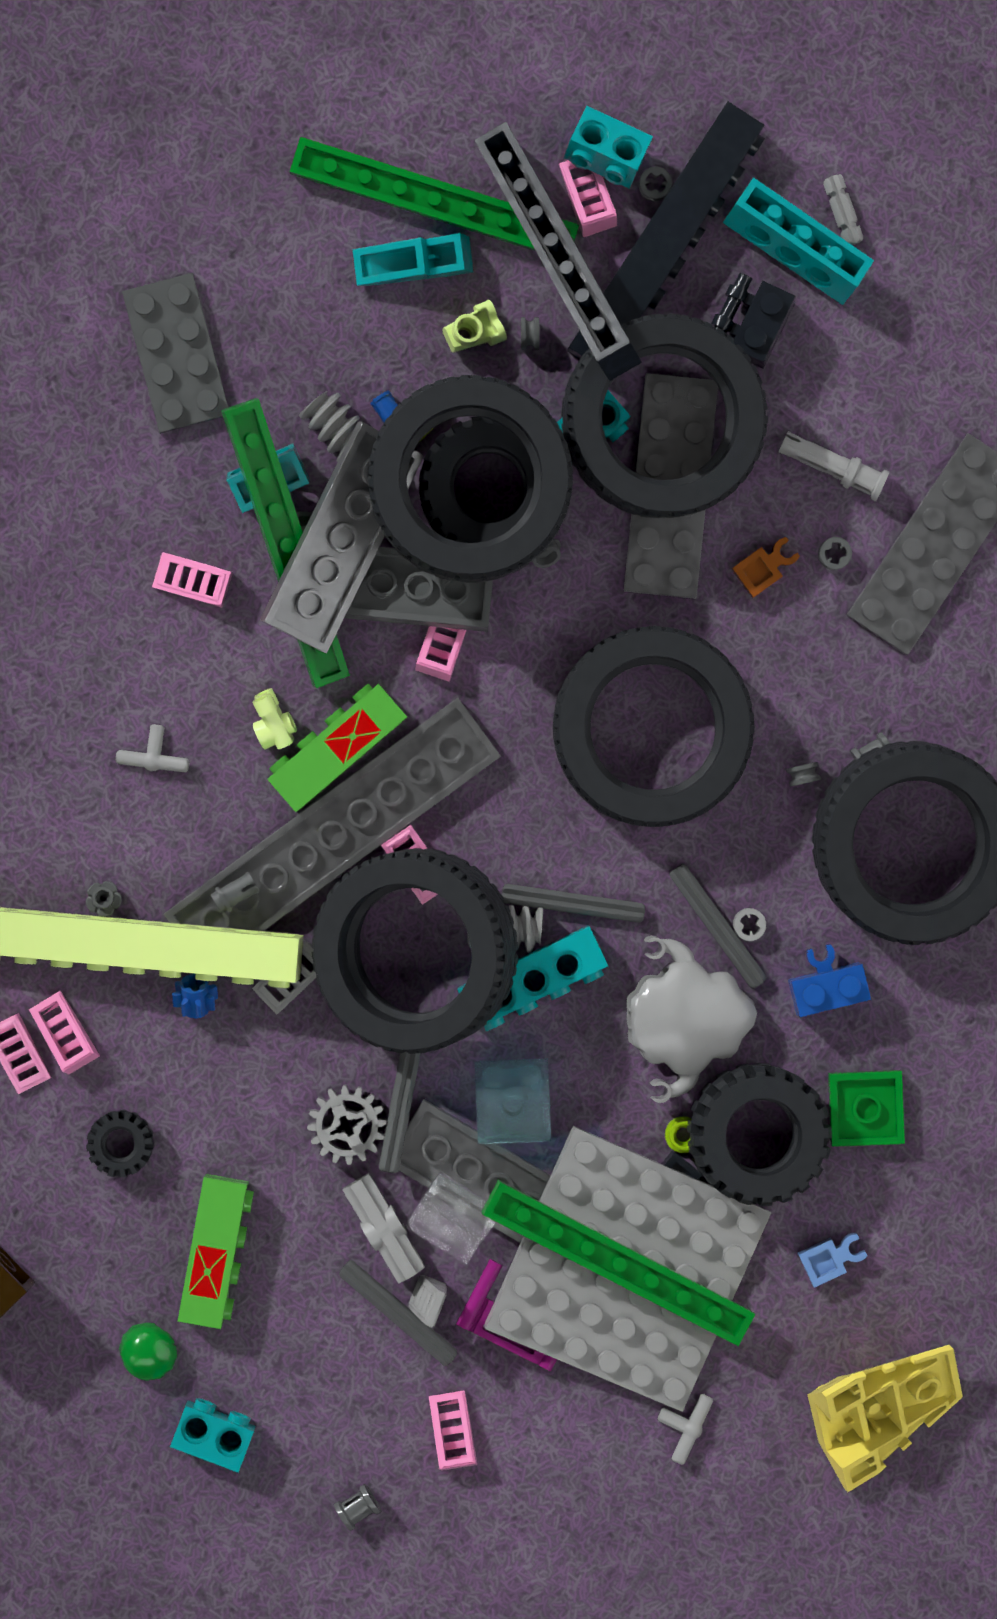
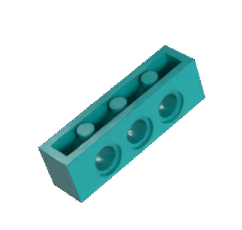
M754 177L723 221L726 226L841 305L855 291L874 262L872 258Z
M589 925L518 958L516 975L512 976L514 982L510 989L512 998L508 1004L500 1008L491 1020L487 1021V1024L484 1026L485 1031L505 1023L503 1016L515 1010L520 1016L537 1008L536 1000L549 995L551 1000H554L571 991L569 985L580 979L583 980L584 984H587L604 976L602 969L608 967V964ZM565 954L573 955L577 959L576 970L568 975L560 973L556 966L557 960ZM531 970H538L544 975V984L538 990H530L524 985V976ZM466 984L457 988L459 993L462 991Z

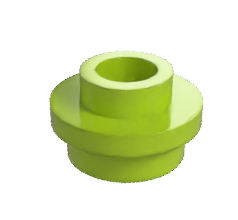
M685 1116L674 1118L665 1129V1140L668 1146L679 1153L689 1152L688 1141H690V1137L684 1142L679 1141L676 1137L677 1131L680 1128H687L688 1120H692Z

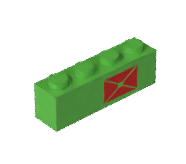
M369 683L352 697L356 703L345 712L340 707L324 721L328 727L317 736L312 731L297 744L300 751L295 756L289 759L284 755L269 768L273 775L268 778V781L295 812L300 811L408 718L379 683L374 688Z
M205 1174L177 1322L221 1329L224 1320L231 1321L235 1299L228 1298L230 1284L237 1285L241 1263L234 1262L237 1248L244 1249L248 1228L241 1226L243 1212L250 1213L254 1191L247 1190L249 1181Z

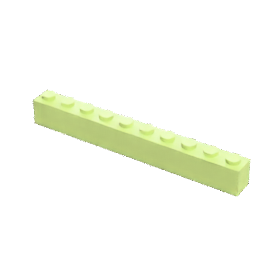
M0 907V959L1 956L15 957L14 962L19 964H36L37 959L51 960L50 966L71 968L73 967V962L86 963L87 969L93 971H108L109 966L123 967V973L145 974V969L159 970V976L180 978L181 972L196 974L195 979L202 981H217L218 976L232 977V983L250 985L254 984V979L268 980V986L277 988H289L290 982L296 983L300 979L304 935Z

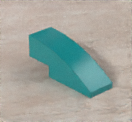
M461 233L429 239L420 237L352 249L357 286L389 284L474 272L470 238Z

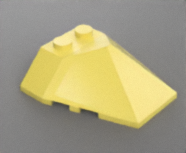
M950 1345L852 1374L838 1376L807 1394L819 1444L847 1492L878 1475L887 1467L883 1461L898 1447L904 1451L912 1444L908 1437L920 1425L925 1423L928 1427H931L963 1397L954 1349Z

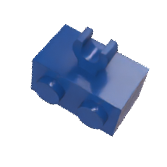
M831 944L825 945L827 956L822 961L815 959L811 948L807 949V961L815 967L816 973L788 979L796 1015L803 1017L871 1000L863 964L857 962L832 968L831 964L835 959V951Z

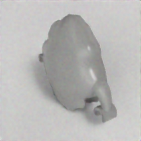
M651 935L647 936L644 941H656L658 943V950L655 953H646L644 955L650 959H659L664 953H668L673 958V961L669 962L658 975H646L641 978L636 989L627 996L626 1020L628 1025V1041L640 1051L641 1055L649 1063H665L674 1073L678 1074L673 1084H667L662 1079H653L650 1082L652 1086H664V1093L661 1096L650 1097L657 1103H664L669 1098L678 1097L690 1091L697 1083L699 1074L712 1059L731 1058L738 1051L742 1038L755 1025L758 1012L754 1001L739 988L731 974L719 971L707 973L695 960L692 951L686 945L673 939H659Z

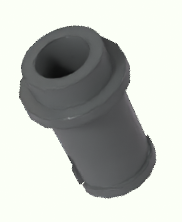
M249 872L221 889L217 886L215 888L216 892L210 895L222 914L227 910L229 913L232 912L231 907L260 891Z

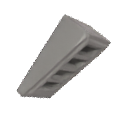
M304 938L302 954L313 964V946ZM301 963V973L305 977L304 980L291 983L295 987L291 992L287 988L275 987L285 997L280 1002L265 988L268 980H260L252 989L277 1015L316 978V972L314 970L310 972Z
M420 1275L409 1301V1309L429 1327L435 1326L447 1296L446 1283Z

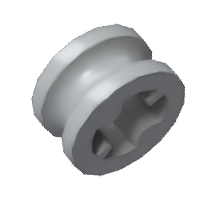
M746 908L740 910L735 915L733 929L739 938L746 941H754L764 934L766 920L760 911ZM750 914H753L758 918L755 924L759 929L755 934L749 931V935H746L742 932L744 925L740 920L745 915L747 918H750Z

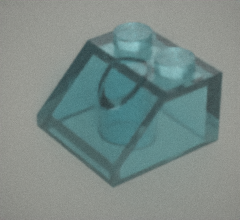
M548 1058L474 1062L478 1144L551 1141Z

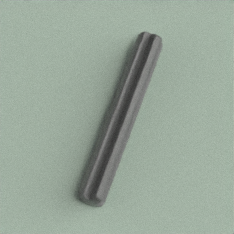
M684 864L677 866L669 873L672 881L749 987H758L767 979L762 969L688 867Z
M505 884L502 889V896L506 904L534 908L540 907L548 910L638 923L643 921L645 914V905L638 902L513 884Z
M400 1053L379 1163V1170L383 1172L397 1173L399 1171L421 1053Z
M350 1260L342 1267L339 1275L344 1281L443 1366H448L455 1359L457 1350L431 1327L425 1325L408 1307L358 1264Z

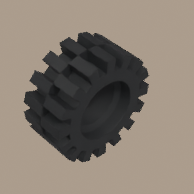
M114 1110L103 1115L93 1124L87 1136L88 1144L86 1149L87 1152L89 1151L91 1163H95L97 1170L100 1172L104 1171L108 1173L107 1176L111 1177L120 1176L122 1178L137 1173L149 1161L154 1148L152 1129L150 1130L147 1121L140 1118L139 1114L131 1113L127 1110ZM114 1130H126L133 1136L135 1145L130 1155L116 1157L109 1152L106 1144L107 1137Z

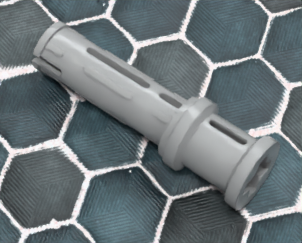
M790 431L787 432L778 452L841 480L840 484L846 489L853 487L871 495V500L875 502L889 475L887 470L880 472L862 464L861 459L858 457H852L851 460L844 456L842 457Z

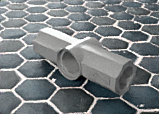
M370 1173L358 1178L342 1189L353 1210L360 1218V1226L375 1251L379 1250L398 1284L425 1268L423 1260L406 1235L408 1231L404 1223L401 1224L395 1214V1208L392 1205H388Z

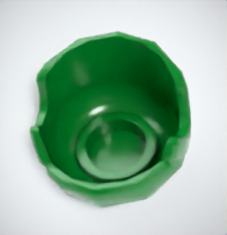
M146 1322L133 1325L123 1334L119 1346L124 1367L131 1375L144 1381L164 1377L173 1368L177 1357V1350L172 1336L154 1323Z

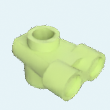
M490 300L475 305L473 307L474 312L459 316L455 322L443 328V334L451 352H458L487 342L490 346L507 340L505 329L499 321L495 307ZM458 331H468L470 339L463 338Z
M270 688L255 695V700L252 703L262 719L254 722L253 728L261 746L265 750L276 745L277 749H282L292 744L294 740L292 733L297 732L296 725L289 712L282 713L273 689Z

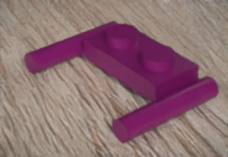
M489 1259L456 1324L548 1371H552L557 1359L484 1328L486 1319L494 1304V1300L488 1298L487 1295L503 1266L499 1262Z

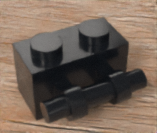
M739 273L734 285L730 284L725 293L728 298L720 314H715L711 324H713L714 328H720L725 333L735 337V344L740 345L751 358L750 362L764 369L795 305L796 296L765 281H762L754 296L747 292L752 278ZM740 304L749 307L741 325L733 322Z

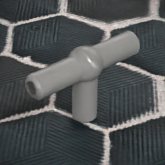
M156 724L150 726L147 753L118 750L116 753L117 764L144 767L149 771L160 769L186 773L190 765L188 758L161 755L165 728L162 725Z
M700 1394L689 1419L666 1408L661 1409L657 1420L683 1433L672 1455V1461L680 1465L685 1464L695 1440L702 1434V1425L713 1403V1398Z

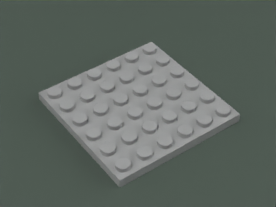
M575 1126L572 1127L540 1198V1202L730 1300H733L771 1215V1212L753 1203L747 1205L728 1198L712 1185L696 1180L689 1175L664 1166L661 1163ZM524 1236L484 1324L486 1330L681 1412L685 1408L717 1336Z

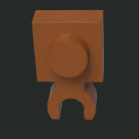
M787 537L779 539L773 545L771 554L768 555L761 547L732 568V571L752 598L783 577L777 567L780 565H792L799 559L800 555L798 552L790 558H784L781 555L780 548L789 541Z

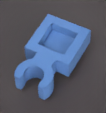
M857 1233L847 1234L842 1239L841 1244L836 1247L832 1239L828 1238L798 1252L799 1258L814 1288L847 1273L843 1262L848 1260L860 1262L867 1257L865 1250L855 1254L849 1252L850 1243L860 1239Z

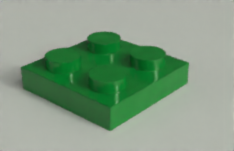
M901 1070L828 1073L830 1126L832 1127L830 1144L832 1147L905 1144Z

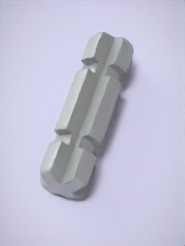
M841 174L830 176L825 179L823 185L827 195L831 196L829 202L837 226L842 228L840 235L851 245L858 244L863 240V234L860 225L856 226L855 222L858 219L849 193L844 191L847 188L844 178Z

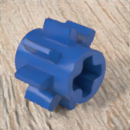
M194 973L188 974L182 978L181 982H175L176 992L172 993L173 1007H181L183 1017L202 1018L209 1010H215V1000L218 999L217 985H209L208 981L196 980V974Z

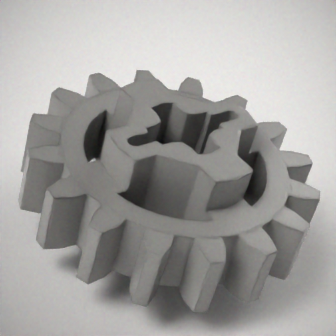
M345 1084L342 1087L341 1094H337L333 1088L328 1089L330 1099L325 1100L322 1097H318L316 1100L321 1109L310 1110L309 1115L316 1118V1122L308 1124L307 1129L317 1132V1135L311 1139V1143L318 1144L321 1142L323 1147L320 1155L324 1156L329 1151L332 1152L333 1163H337L340 1156H345L347 1165H351L355 1155H358L363 1162L366 1160L365 1150L369 1149L374 1153L378 1151L374 1140H384L385 1134L378 1131V1127L387 1125V1119L378 1118L377 1116L384 1108L382 1105L372 1106L371 1103L375 1097L373 1093L366 1098L362 1097V1087L360 1086L357 1087L354 1093H349V1088ZM344 1101L357 1102L364 1109L359 1111L349 1109ZM331 1107L335 1116L331 1125L323 1128L324 1115ZM342 1116H346L348 1120H356L362 1117L353 1126V1133L351 1134L346 1129L332 1131L336 1130L341 1124ZM372 1121L371 1133L367 1140L363 1142L360 1135L361 1128ZM336 1138L346 1141L350 1148H340L330 1141Z

